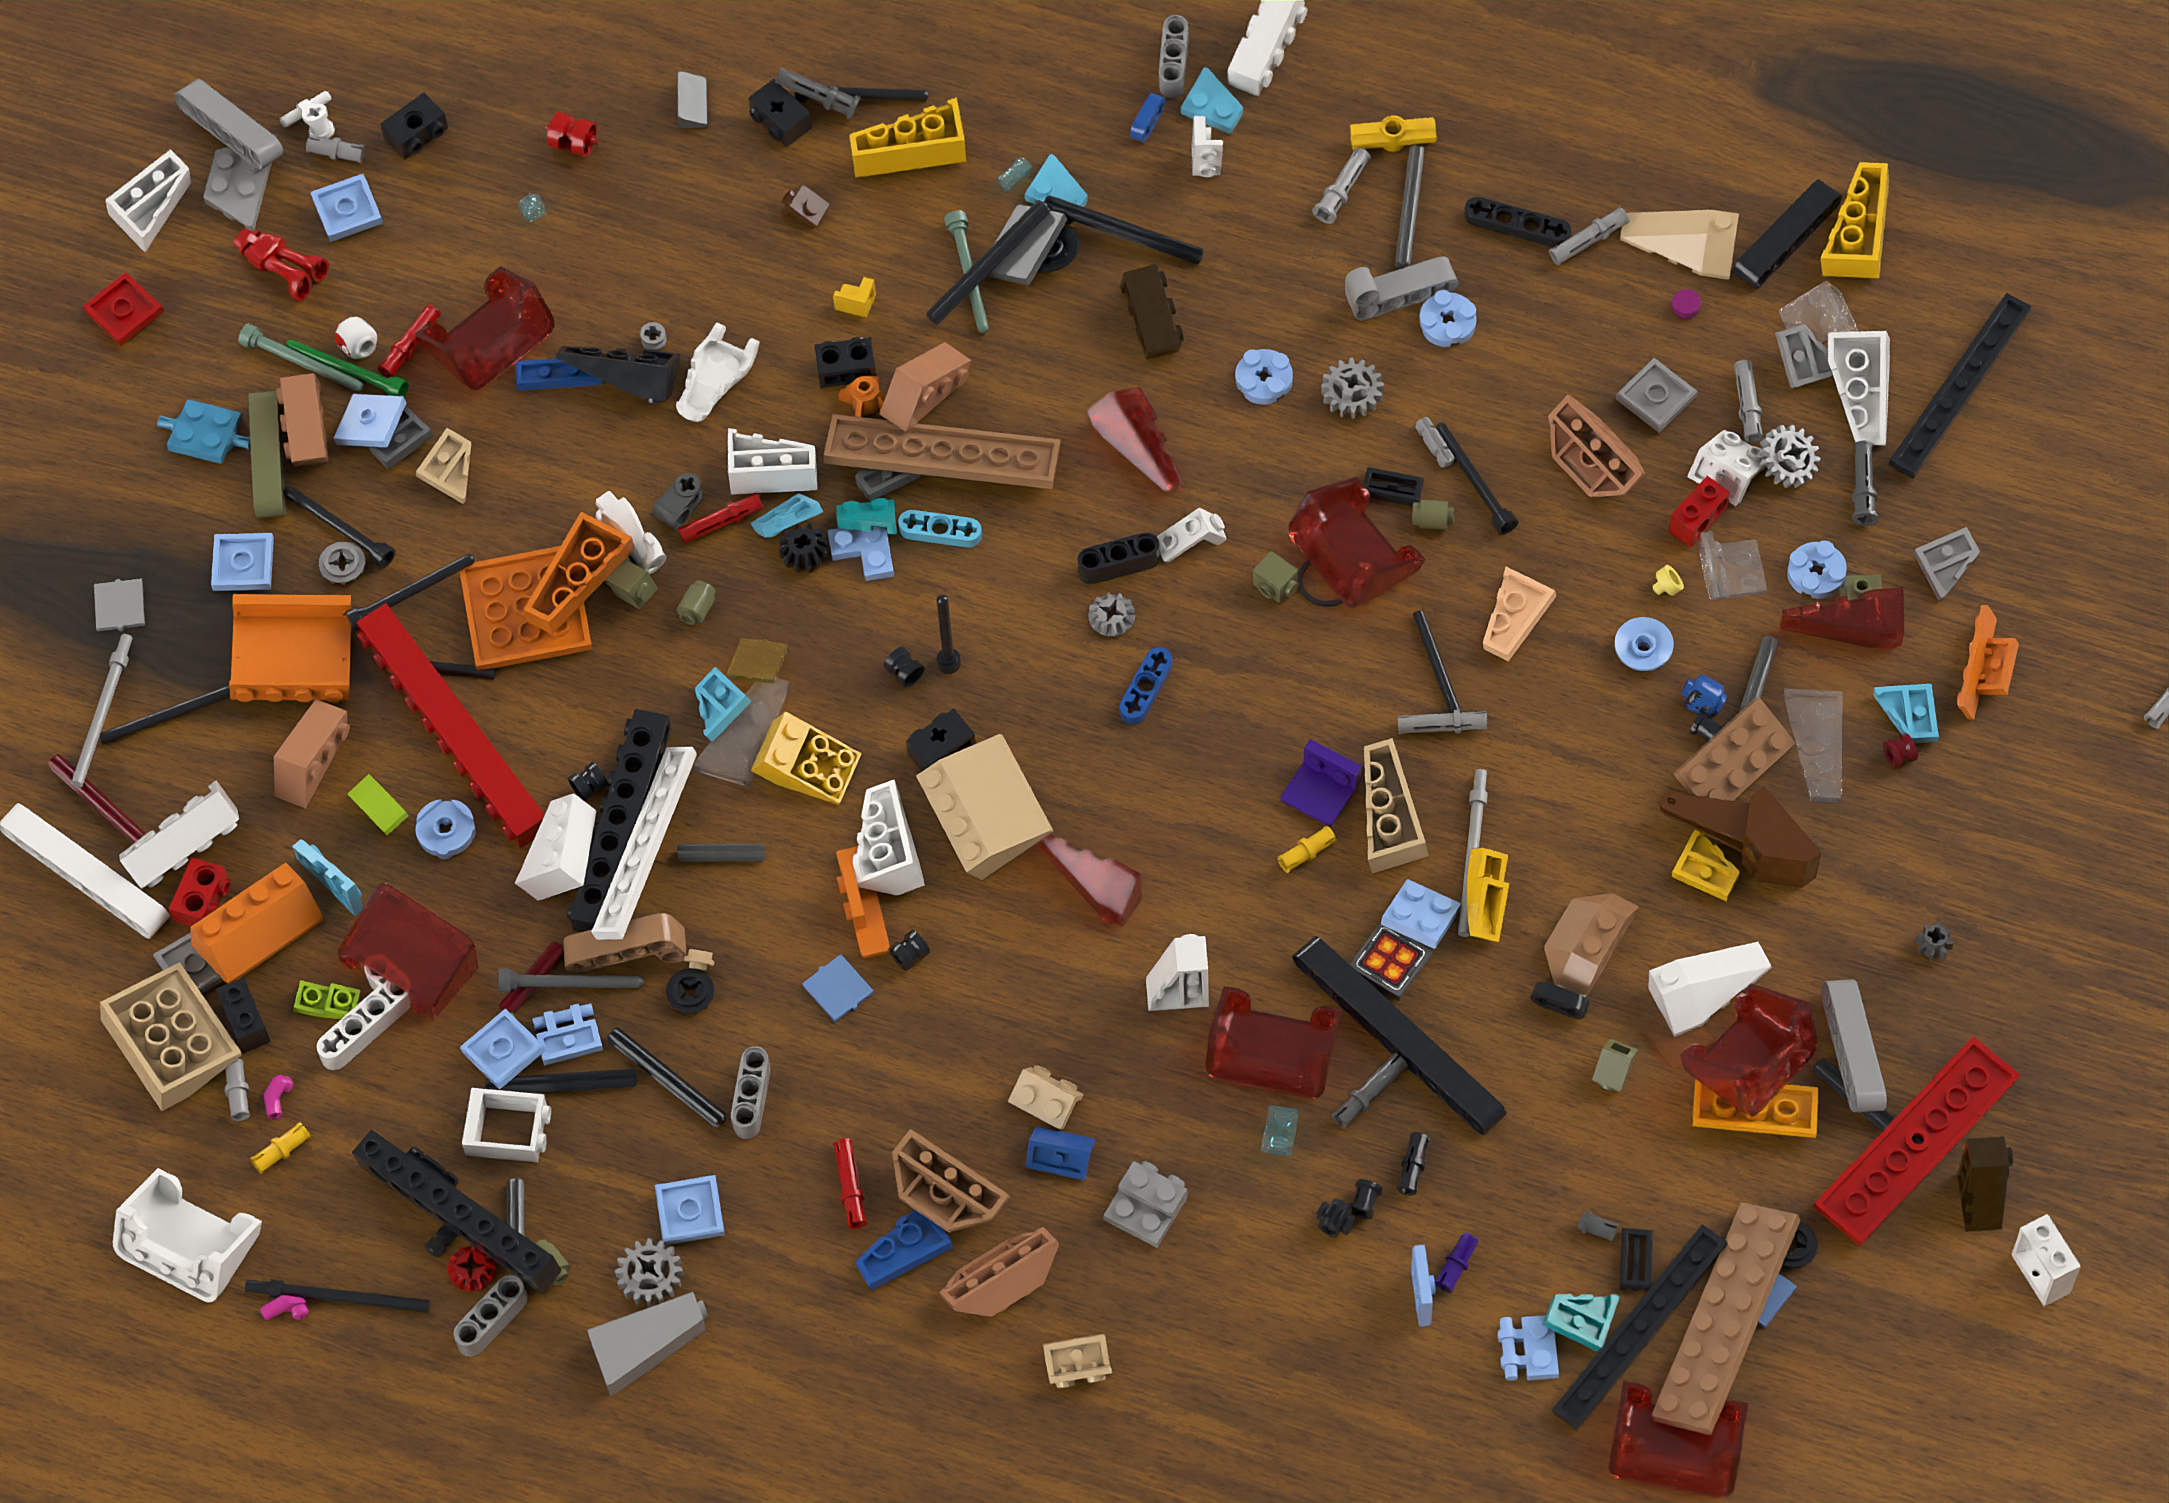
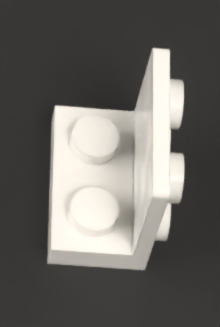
M1723 430L1699 449L1687 477L1700 484L1706 476H1709L1730 491L1729 502L1737 506L1741 502L1751 479L1765 468L1759 464L1764 461V457L1758 455V451L1761 450L1760 448L1751 446L1733 432Z

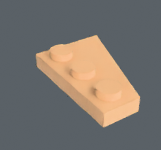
M1506 567L1503 575L1504 580L1497 594L1494 613L1491 614L1483 640L1484 650L1509 662L1556 598V592Z

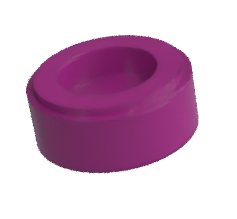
M1683 289L1675 293L1672 300V310L1678 317L1689 319L1699 313L1701 298L1695 291Z

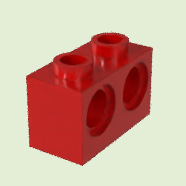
M1706 476L1671 514L1669 532L1692 548L1728 509L1730 491L1709 476Z
M191 857L169 907L174 922L191 927L219 908L222 896L225 897L228 894L231 884L225 867ZM213 879L211 884L202 885L205 880ZM202 905L199 910L190 911L192 907Z

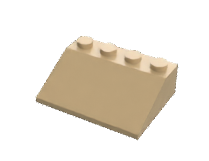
M1001 734L944 757L916 775L966 873L980 880H983L1053 832L1048 819Z
M180 962L100 1002L102 1023L161 1111L190 1097L241 1056V1051Z

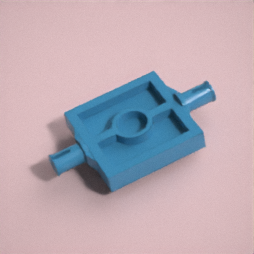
M187 399L181 414L176 419L160 415L157 421V427L172 430V434L167 442L168 451L222 464L227 452L233 446L251 449L250 438L238 435L237 433L242 421L241 412Z

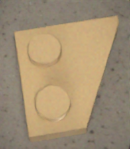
M446 428L417 469L416 477L463 504L466 499L471 441Z

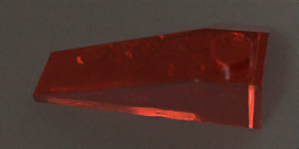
M1141 387L1109 392L1087 411L1092 426L1100 435L1165 492L1180 489L1184 486L1174 457L1166 452L1163 443L1167 441L1163 432H1158L1154 421L1158 419L1157 414Z
M1903 587L1864 591V597L1847 600L1846 596L1836 598L1837 601L1826 606L1816 602L1782 610L1780 629L1868 648L1889 650L1902 646L1904 637Z
M1051 834L1037 842V848L1105 922L1109 924L1116 923L1121 927L1125 925L1142 900L1140 873L1110 857H1106L1104 861L1097 859L1093 851L1087 848L1079 852L1075 850L1070 842Z

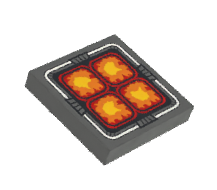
M1380 922L1350 963V966L1370 984L1400 1001L1431 958L1432 950L1414 939L1381 925Z

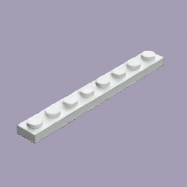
M693 747L666 748L592 929V934L596 940L623 939L697 756Z

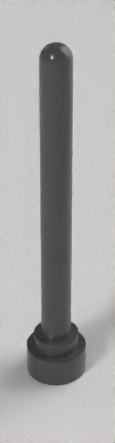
M498 968V992L510 993L511 990H516L517 987L640 988L644 983L640 976L517 975V972L511 971V968Z

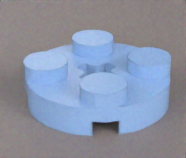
M1447 290L1437 291L1435 296L1430 297L1420 310L1419 320L1423 335L1428 341L1441 347H1451V344L1458 342L1460 344L1465 343L1472 337L1476 329L1475 305L1460 294L1450 293ZM1450 315L1455 322L1449 321L1445 324L1443 323V316Z
M1269 349L1248 350L1244 353L1243 358L1236 367V386L1238 390L1240 389L1245 394V398L1253 403L1272 404L1277 402V398L1289 393L1293 383V370L1288 357L1283 353ZM1266 372L1272 377H1267L1266 381H1260V376L1257 375Z
M1810 542L1798 547L1791 553L1787 576L1791 586L1800 594L1804 592L1811 595V598L1823 599L1839 591V587L1845 581L1847 564L1841 552L1834 548L1831 542ZM1815 565L1823 568L1822 575H1818L1816 572L1811 573L1810 570Z
M441 799L432 801L422 808L416 819L415 831L420 846L429 854L438 856L443 860L450 859L452 856L463 852L476 835L471 811L465 804L457 800L451 799V802H442ZM442 823L449 825L451 823V831L440 833L439 825Z

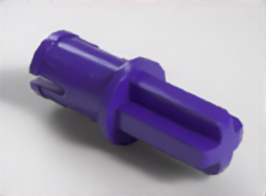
M1463 1233L1451 1255L1445 1257V1266L1435 1280V1285L1439 1289L1452 1293L1460 1275L1468 1269L1467 1262L1478 1244V1239L1472 1234Z

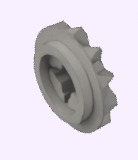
M337 542L328 546L322 552L319 558V569L323 578L328 579L332 584L336 582L345 585L346 582L351 580L356 582L357 576L360 573H364L365 556L357 545L350 542ZM341 556H343L346 560V563H348L345 565L344 571H341L338 566L340 564Z
M1107 592L1105 596H1097L1094 603L1090 605L1088 613L1089 622L1093 629L1102 635L1118 636L1128 631L1133 625L1135 609L1130 599L1127 600L1121 593L1111 595ZM1116 606V613L1118 615H1113L1107 622V612L1105 611H1110Z

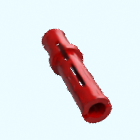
M426 304L398 342L393 343L390 347V353L377 367L382 375L387 378L394 377L405 361L410 360L415 347L441 316L440 311L436 307Z
M755 492L733 503L730 501L726 503V507L682 527H678L677 529L683 543L686 545L733 522L738 524L742 518L763 510L764 507L759 495Z
M841 1138L833 1142L842 1190L840 1199L841 1203L845 1206L848 1228L861 1229L862 1226L865 1227L867 1225L863 1201L865 1200L864 1191H861L852 1139Z

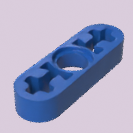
M1156 647L1147 653L1120 702V716L1127 724H1139L1145 719L1172 670V655L1167 649ZM1163 658L1164 664L1160 663L1156 669V674L1153 673L1154 661ZM1143 680H1150L1155 686L1151 691L1144 692L1138 688V684ZM1137 697L1138 699H1140L1138 702V711H1133V713L1130 714L1128 713V708H1133L1134 704L1136 703Z

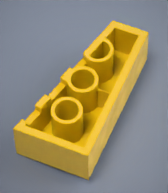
M1859 162L1848 189L1847 198L1844 205L1841 206L1838 220L1834 229L1832 228L1829 242L1821 256L1822 276L1879 278L1889 187L1888 163Z

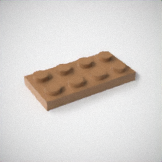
M1754 698L1679 767L1673 775L1689 795L1734 801L1795 744V741L1761 698Z

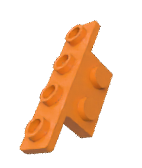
M1981 605L1980 613L1975 619V635L1969 645L1970 656L1968 665L1965 666L1963 671L1964 683L1962 691L1958 693L1957 697L1958 707L1968 720H1974L1980 695H2008L2019 646L2015 638H1993L1997 618L1988 605Z
M858 846L836 852L841 876H837L840 894L846 893L848 902L843 903L847 921H853L861 957L865 959L889 953L888 948L890 944L877 892L861 888L857 884L852 863L854 854H857Z

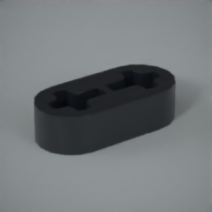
M1537 982L1530 997L1535 1004L1575 1019H1583L1590 1005L1589 1000L1584 996L1546 982Z

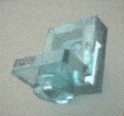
M1272 1105L1268 1107L1261 1152L1292 1156L1298 1125L1299 1111L1297 1109Z

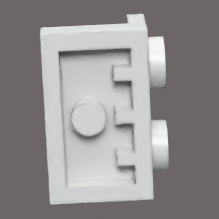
M1194 116L1192 175H1200L1202 177L1220 175L1223 141L1211 140V127L1205 126V116Z

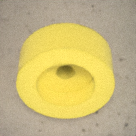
M1666 565L1656 572L1658 582L1652 587L1658 595L1665 591L1669 595L1674 596L1684 588L1680 576L1671 566Z

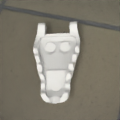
M716 323L710 334L694 351L693 358L691 359V369L688 370L685 382L686 388L681 399L676 403L679 414L691 421H703L716 402L731 387L745 377L751 369L760 341L751 338L745 350L722 341L726 327Z

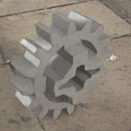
M1350 358L1349 364L1346 365L1342 360H1339L1338 368L1330 366L1329 374L1323 375V384H1321V394H1324L1323 402L1324 404L1330 403L1331 412L1339 409L1340 417H1344L1346 412L1351 414L1352 419H1355L1357 412H1360L1365 417L1367 416V408L1375 411L1376 402L1382 401V393L1384 392V383L1381 382L1382 375L1381 373H1375L1374 365H1370L1368 368L1365 367V360L1363 359L1359 364H1355L1354 359Z
M1792 424L1787 428L1784 425H1780L1775 430L1773 429L1768 432L1766 438L1760 441V445L1764 447L1758 451V455L1764 457V461L1759 463L1760 466H1767L1766 477L1774 475V483L1777 484L1783 481L1784 488H1788L1792 484L1795 488L1811 480L1813 478L1812 475L1819 470L1815 464L1821 461V458L1814 455V452L1819 448L1818 446H1811L1810 442L1813 440V437L1805 438V430L1803 428L1795 432V427Z
M647 1239L646 1246H641L636 1241V1249L633 1251L626 1247L624 1251L627 1258H618L617 1261L621 1268L615 1269L616 1277L619 1278L617 1281L619 1289H625V1298L628 1299L634 1295L636 1305H639L642 1299H644L648 1307L652 1306L654 1299H657L660 1304L663 1303L664 1295L673 1298L674 1292L672 1287L680 1288L681 1282L677 1277L683 1276V1269L679 1267L682 1264L679 1256H674V1248L671 1246L664 1250V1242L661 1240L656 1246H653L651 1239ZM669 1265L670 1272L668 1278L666 1279L663 1273L667 1270V1266ZM633 1266L635 1269V1273L631 1275L632 1279L630 1280L629 1272L631 1267Z

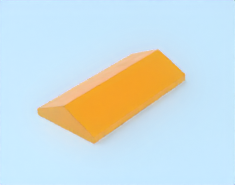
M1695 1076L1692 1126L1816 1138L1818 1087Z

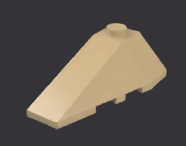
M1716 210L1626 213L1629 217V223L1622 226L1621 241L1648 253H1658L1667 257L1668 261L1675 265L1677 263L1692 268V272L1700 276L1729 279L1739 217L1738 213Z

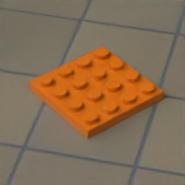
M560 546L478 561L459 571L477 671L593 650L584 602L553 634L527 622L523 609Z

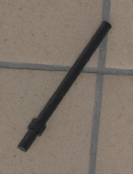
M229 685L100 733V741L103 745L229 698Z
M247 1279L245 1282V1292L268 1294L269 1298L288 1295L306 1299L429 1312L430 1300L292 1285L285 1284L284 1280L271 1279L270 1282Z

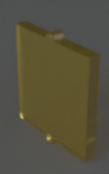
M741 638L728 669L727 678L747 680L748 683L755 681L774 684L788 645L786 643L770 642L767 639Z

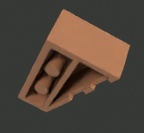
M944 342L896 368L880 415L907 432L955 389L966 382L969 376L968 368L971 359Z
M315 373L280 378L281 387H276L278 403L284 404L285 414L280 415L282 431L288 434L289 442L284 443L286 460L291 459L294 467L328 463L327 439L323 423L324 411L319 394L322 393L321 384Z
M315 699L274 755V797L305 809L307 808L341 742L348 736L350 725L347 724L346 710Z

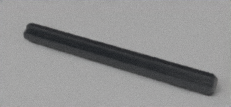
M1047 195L1044 200L1050 211L1064 213L1067 219L1195 264H1199L1203 258L1204 250L1192 244L1051 195Z
M1037 200L927 311L926 315L929 320L936 325L940 324L1049 213L1048 205L1041 200Z

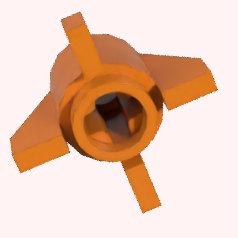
M876 376L856 378L851 384L841 389L838 394L839 401L852 404L856 411L855 417L863 418L874 414L878 409L880 412L886 397L879 389V377Z

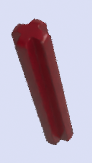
M556 941L552 942L524 975H548L564 956V947ZM517 987L516 990H511L499 1003L501 1011L506 1008L510 1013L513 1012L514 1014L537 987Z

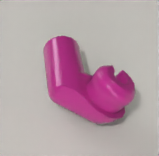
M280 1074L273 1077L264 1092L268 1119H278L283 1115L279 1098L283 1092L288 1093L293 1087V1081L289 1076Z

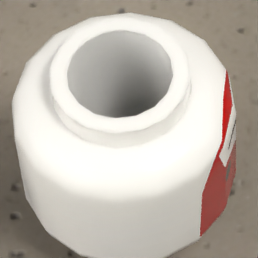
M350 317L339 324L335 333V343L350 358L361 359L374 352L377 343V333L362 318Z

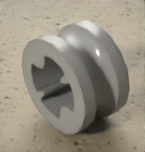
M651 322L641 328L640 337L645 349L658 351L666 345V333L661 324ZM652 333H657L656 340H650L649 337H651Z

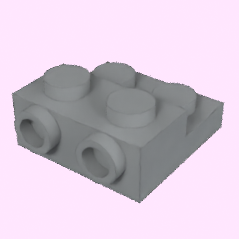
M1133 1161L1118 1185L1119 1190L1104 1213L1103 1219L1158 1248L1188 1198L1187 1188L1184 1187L1185 1183L1174 1175H1169L1166 1178L1158 1174L1157 1167L1150 1162L1142 1161L1139 1164Z

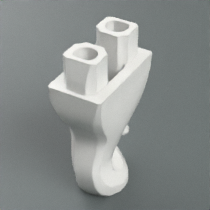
M611 491L600 496L596 500V505L599 508L596 512V518L632 537L635 550L630 556L638 567L647 571L649 575L657 571L664 564L666 555L662 551L660 543L651 533L647 532L644 534L638 516L625 497L617 500Z

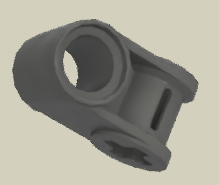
M692 473L681 474L669 489L658 498L651 514L675 531L678 530L677 528L685 524L688 517L703 500L699 478Z

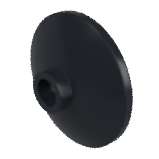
M1067 226L1062 228L1041 264L1039 272L1060 270L1074 260L1080 249V239L1072 228Z

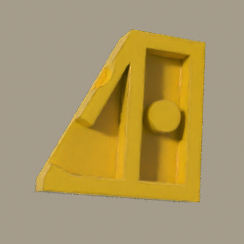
M1697 830L1693 831L1672 872L1673 878L1724 901L1728 900L1740 875L1739 870L1732 862L1725 859L1717 845L1713 846L1707 837Z

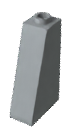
M691 1292L587 1330L610 1396L624 1389L706 1330L703 1319L709 1317L703 1300L697 1302L694 1293Z

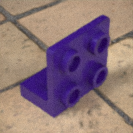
M1309 739L1304 747V762L1282 793L1281 801L1331 827L1361 783L1362 766Z

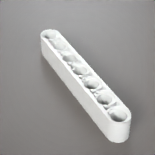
M17 803L0 821V831L7 838L144 937L151 939L170 918V914L162 905L23 805Z

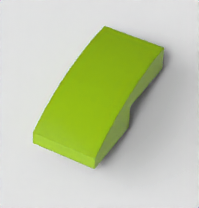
M370 774L347 793L386 835L392 832L409 816Z
M300 980L293 1012L323 1018L342 1019L357 1006L360 990L331 983L330 987Z

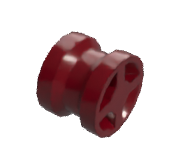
M1908 733L1899 735V738L1895 741L1889 739L1883 742L1885 756L1894 769L1901 767L1905 761L1913 762L1918 759L1916 746Z

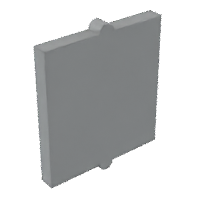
M116 579L115 582L94 584L97 631L113 629L123 631L124 628L145 626L142 579L125 581Z

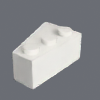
M728 428V475L731 495L755 492L771 493L818 490L815 446L780 439L779 442L763 439V435L754 433L753 436L738 434L736 429Z
M1186 934L1181 938H1174L1146 977L1148 1011L1209 1007L1205 936Z

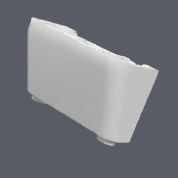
M157 1168L116 1210L113 1248L118 1256L125 1261L203 1301L213 1302L224 1291L260 1234L262 1221L246 1213L235 1215L232 1218L231 1224L183 1200L182 1187L178 1178Z

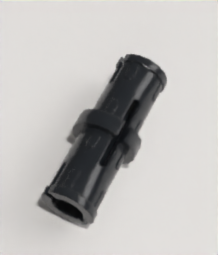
M1411 1133L1406 1156L1402 1158L1401 1166L1403 1169L1397 1190L1403 1195H1416L1420 1174L1425 1170L1426 1162L1424 1157L1430 1138L1424 1133Z

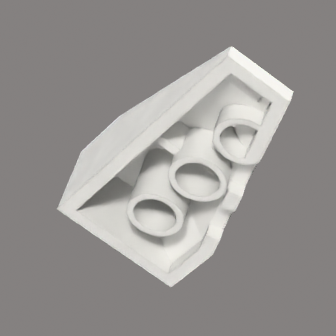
M1828 332V362L1855 443L1866 440L1870 441L1873 446H1886L1890 367V338L1887 332Z

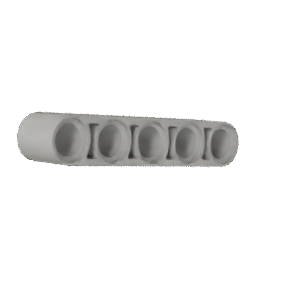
M201 79L194 80L174 94L177 105L185 114L255 168L261 170L283 155L282 145L273 134Z
M1855 979L1824 981L1821 987L1822 1002L1850 1109L1852 1112L1883 1111L1886 1108L1887 1102L1886 1090L1858 984Z

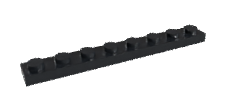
M2008 293L2005 294L1890 458L1889 466L1913 479L1916 477L2031 311V305Z
M1702 1224L1553 1407L1552 1413L1578 1431L1715 1262L1720 1252L1727 1245V1241Z

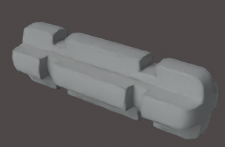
M1424 417L1416 422V430L1420 436L1424 437L1423 440L1433 456L1437 457L1436 461L1440 467L1447 468L1454 463V455L1449 449H1446V443L1437 429L1433 428L1434 425L1430 418Z

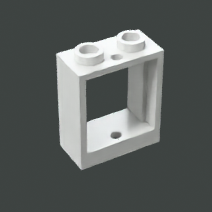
M472 1088L462 1141L465 1155L538 1163L540 1152H545L546 1134H543L544 1124H549L551 1118V1106H547L544 1094ZM486 1108L535 1112L530 1146L480 1142Z
M2048 1214L2020 1228L2012 1257L2045 1307L2071 1293L2081 1266ZM2037 1271L2039 1276H2033L2032 1272Z

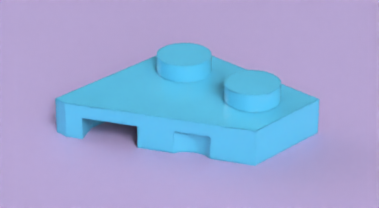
M798 493L751 524L756 533L764 537H773L786 528L822 513L823 510L818 501Z
M716 667L695 687L696 697L700 701V716L704 719L706 727L703 732L711 742L752 702Z

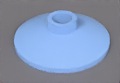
M1638 617L1624 623L1617 631L1614 643L1619 659L1628 667L1639 671H1651L1663 666L1670 659L1674 647L1673 636L1670 630L1660 621L1648 617ZM1641 646H1645L1649 650L1641 651L1638 648Z

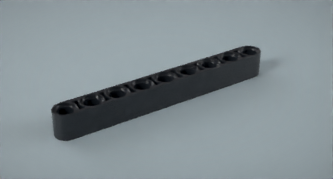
M1313 936L1292 955L1296 966L1391 1054L1397 1053L1399 1055L1397 1059L1401 1056L1406 1061L1407 1068L1479 1134L1485 1135L1507 1114L1503 1105L1321 938Z

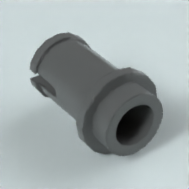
M1583 1211L1577 1229L1582 1230L1584 1235L1585 1232L1612 1242L1618 1223L1592 1215V1211H1589V1213Z

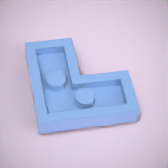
M873 526L874 530L872 532L841 528L827 530L832 561L861 556L865 581L894 577L886 527Z

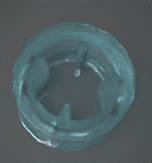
M530 194L521 199L518 204V209L522 212V216L526 221L536 220L546 212V206L538 194Z

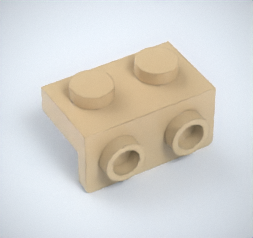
M1035 1065L1034 1068L1023 1069L1008 1102L1060 1130L1064 1129L1076 1102L1082 1099L1083 1094L1076 1091L1078 1087L1072 1082L1061 1079L1059 1082L1050 1077L1051 1072L1041 1066Z
M1104 1333L1043 1344L1050 1384L1056 1383L1057 1388L1075 1385V1380L1087 1378L1088 1382L1106 1380L1105 1374L1112 1373Z

